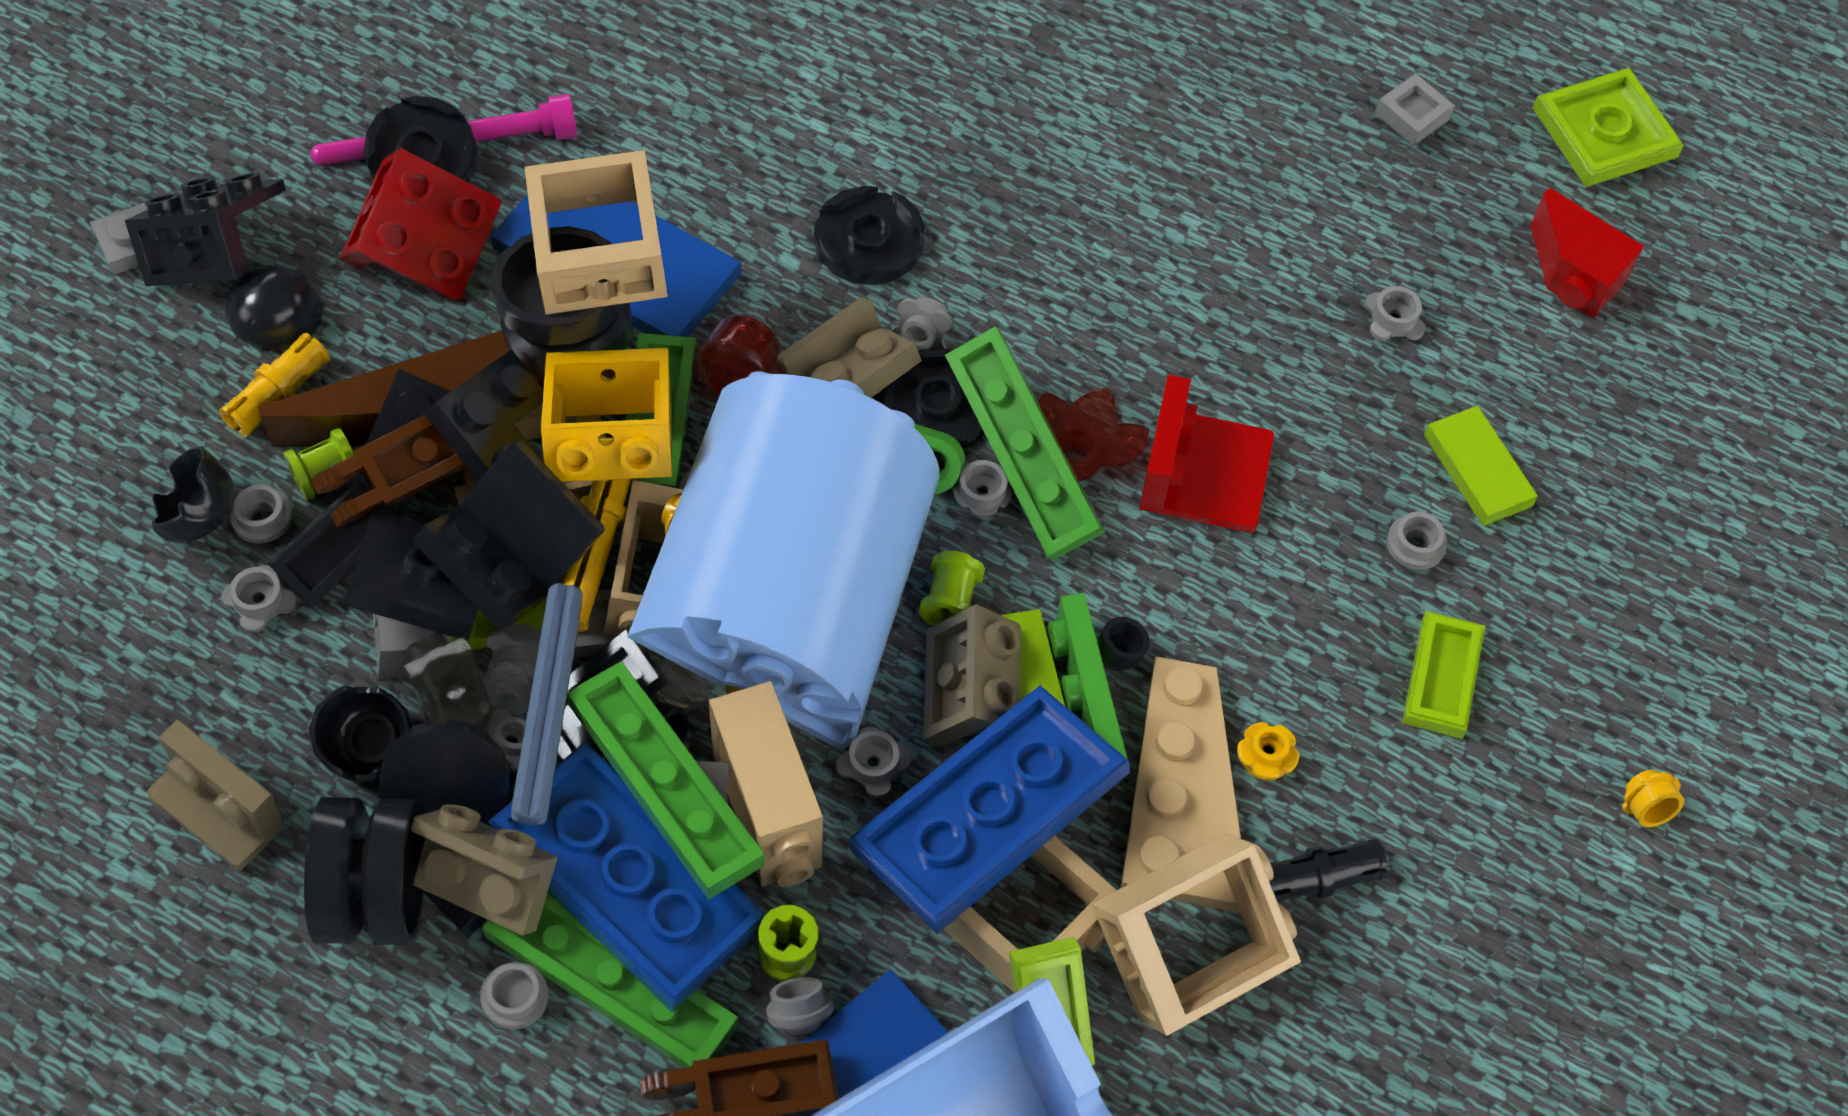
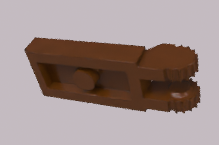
M424 415L355 449L352 457L322 471L312 478L311 483L316 492L322 494L339 488L360 473L364 476L371 491L340 504L330 514L338 528L372 512V509L375 510L379 506L385 509L466 468V465Z
M825 1039L692 1061V1067L650 1074L649 1076H644L639 1082L641 1097L654 1101L682 1097L696 1090L699 1108L656 1116H812L838 1100L829 1042Z

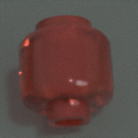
M736 314L724 317L713 327L697 357L698 373L708 389L715 395L720 396L722 388L732 382L747 378L753 372L774 374L778 367L777 357L781 353L780 342L773 330L764 322L752 316Z

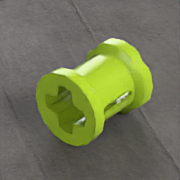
M339 427L330 431L329 439L298 453L293 449L283 452L291 475L306 501L315 498L316 490L311 483L312 478L353 455V450Z
M942 551L940 554L933 556L930 569L934 574L929 596L921 600L919 615L928 624L934 626L970 607L975 585L983 581L985 567L982 562L974 559L969 554L959 551Z
M781 905L770 910L763 917L759 926L758 954L761 959V968L770 978L783 982L793 978L805 977L812 970L816 961L815 948L818 943V926L814 917L807 910L796 905ZM791 937L799 939V947L791 944L784 952L776 948L777 941L786 943Z

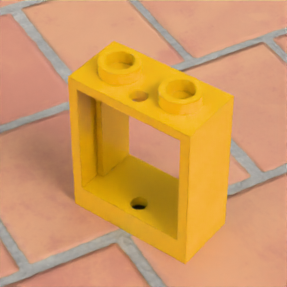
M668 348L546 353L541 420L544 464L561 482L672 477V397ZM605 369H611L615 372V375L605 377L601 372ZM654 413V419L566 423V417ZM609 433L613 438H599V436Z

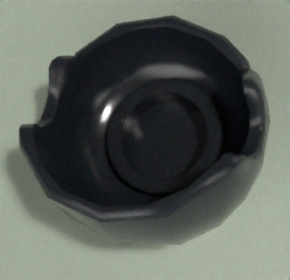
M265 265L253 269L250 273L234 282L229 290L225 317L236 337L244 342H249L250 345L263 351H270L271 347L277 343L293 344L303 333H308L312 336L320 327L323 306L313 288L302 275L278 265Z
M200 446L187 450L170 464L169 472L174 481L173 490L167 495L155 493L152 496L157 517L152 521V528L165 541L179 544L197 541L212 533L225 520L233 508L236 494L234 482L230 474L208 450Z
M345 685L335 689L316 706L309 727V734L314 755L328 771L341 779L355 783L380 781L382 761L394 740L412 728L413 725L409 710L391 693H387V691L379 687H351Z

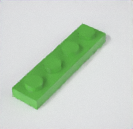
M995 326L946 354L945 356L1047 557L1053 561L1105 533L1002 332Z
M622 661L567 691V701L571 710L708 900L765 866V854Z
M549 893L546 896L537 931L522 936L490 920L482 927L485 938L521 962L533 966L544 977L682 1068L692 1067V1061L717 1057L739 1027L738 1016L698 990H695L671 1012Z

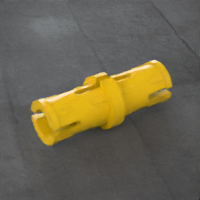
M303 333L288 350L270 365L263 363L253 373L256 378L237 396L219 409V415L222 420L234 431L240 427L241 429L238 433L242 437L247 438L262 422L258 406L296 395L294 392L309 377L331 360L328 351L316 338L312 339L310 334Z

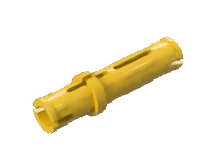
M632 479L594 480L589 495L581 498V502L604 525L605 530L562 579L561 584L577 586L583 593L577 632L588 630L589 618L605 572V566L616 530L623 527L625 523L627 509L624 507Z

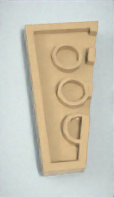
M1155 657L1120 889L1225 833L1241 839L1217 667ZM1224 871L1170 899L1172 901L1240 913Z

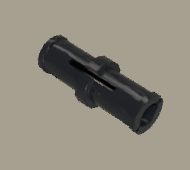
M1377 838L1337 849L1324 850L1322 846L1307 848L1305 855L1283 861L1270 862L1273 869V879L1269 882L1277 902L1316 894L1317 898L1333 896L1335 889L1348 885L1386 879L1388 872L1385 867H1388L1383 846Z

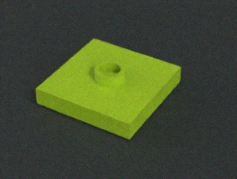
M1630 68L1539 95L1533 105V110L1585 187L1678 158L1684 147L1679 137Z

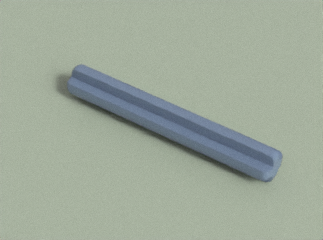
M558 583L552 585L548 590L511 807L512 820L519 824L538 826L544 824L547 820L582 606V590L574 585L566 586Z

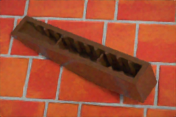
M498 331L258 406L272 447H311L329 439L330 431L338 427L346 436L350 446L365 445L398 369L452 391L509 351L505 346L502 331ZM605 369L601 374L605 377H612L615 375V372L611 369ZM533 375L544 389L545 378Z

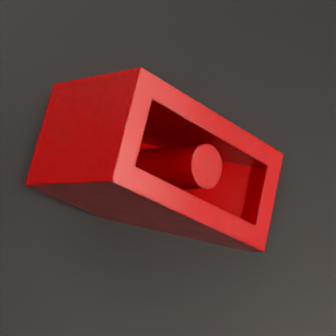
M1550 187L1543 194L1530 225L1547 289L1558 295L1559 299L1568 307L1580 309L1592 318H1595L1630 277L1644 248L1639 242Z

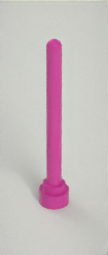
M570 93L549 96V102L538 104V110L467 121L471 126L476 142L542 131L544 137L555 135L556 140L578 137ZM365 137L317 144L311 149V160L319 166L364 160Z

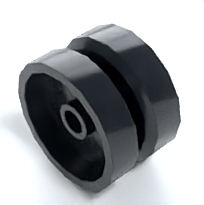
M571 226L549 228L553 253L612 244L594 231ZM531 233L519 238L500 255L492 271V292L497 312L501 317V329L505 346L508 351H514L531 374L545 378L546 353L625 350L633 335L630 303L546 315L537 275L533 234ZM602 279V280H599L598 282L604 283V282H607V281H609V280H607V279Z
M321 797L314 808L309 827L304 870L305 917L308 934L313 943H353L361 932L363 925H365L374 944L411 945L414 943L421 922L424 893L420 888L414 886L413 882L426 838L412 832L410 829L414 816L424 814L420 800L381 798L369 817L360 798Z

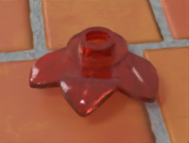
M1106 387L1082 396L1071 405L1048 392H1045L1038 401L1064 454L1074 451L1083 456L1081 459H1073L1066 456L1078 481L1093 477L1101 467H1121L1129 464L1139 456L1147 444L1149 435L1147 427L1132 423L1118 424L1117 408L1111 391Z

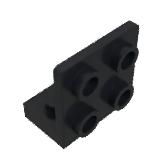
M247 173L226 180V184L217 185L214 177H204L183 183L181 185L183 193L166 194L147 200L145 202L146 211L125 220L145 286L237 280L250 273L234 216L286 191L284 180H261L260 173Z
M517 440L508 445L459 506L426 524L412 541L501 632L539 606L548 596L549 588L554 584H558L601 536L605 528L555 474L521 440Z

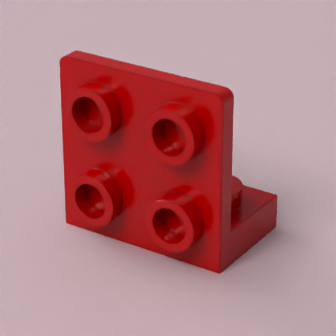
M399 148L382 160L339 260L358 269H362L373 262L450 300H458L463 296L501 207V200L428 161Z
M1168 374L1139 510L1254 533L1259 521L1274 439L1273 431L1196 414L1198 404L1187 402L1191 379Z

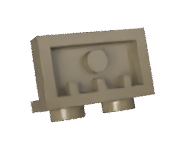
M864 297L857 299L781 352L777 357L782 374L811 377L828 382L847 380L858 385L863 390L864 395L870 398L922 361L916 343L882 327L872 301Z
M977 604L928 628L926 632L923 740L937 746H946L983 728L986 729L1021 701V626L1019 623Z
M177 719L158 737L170 761L165 765L167 771L148 789L147 795L155 805L234 869L242 870L284 829L286 824L269 791Z
M447 804L441 806L440 810L414 816L410 830L426 838L413 882L414 886L522 936L537 931L558 856L535 847L536 840L526 833L511 829L497 830L479 822L480 814L467 807Z

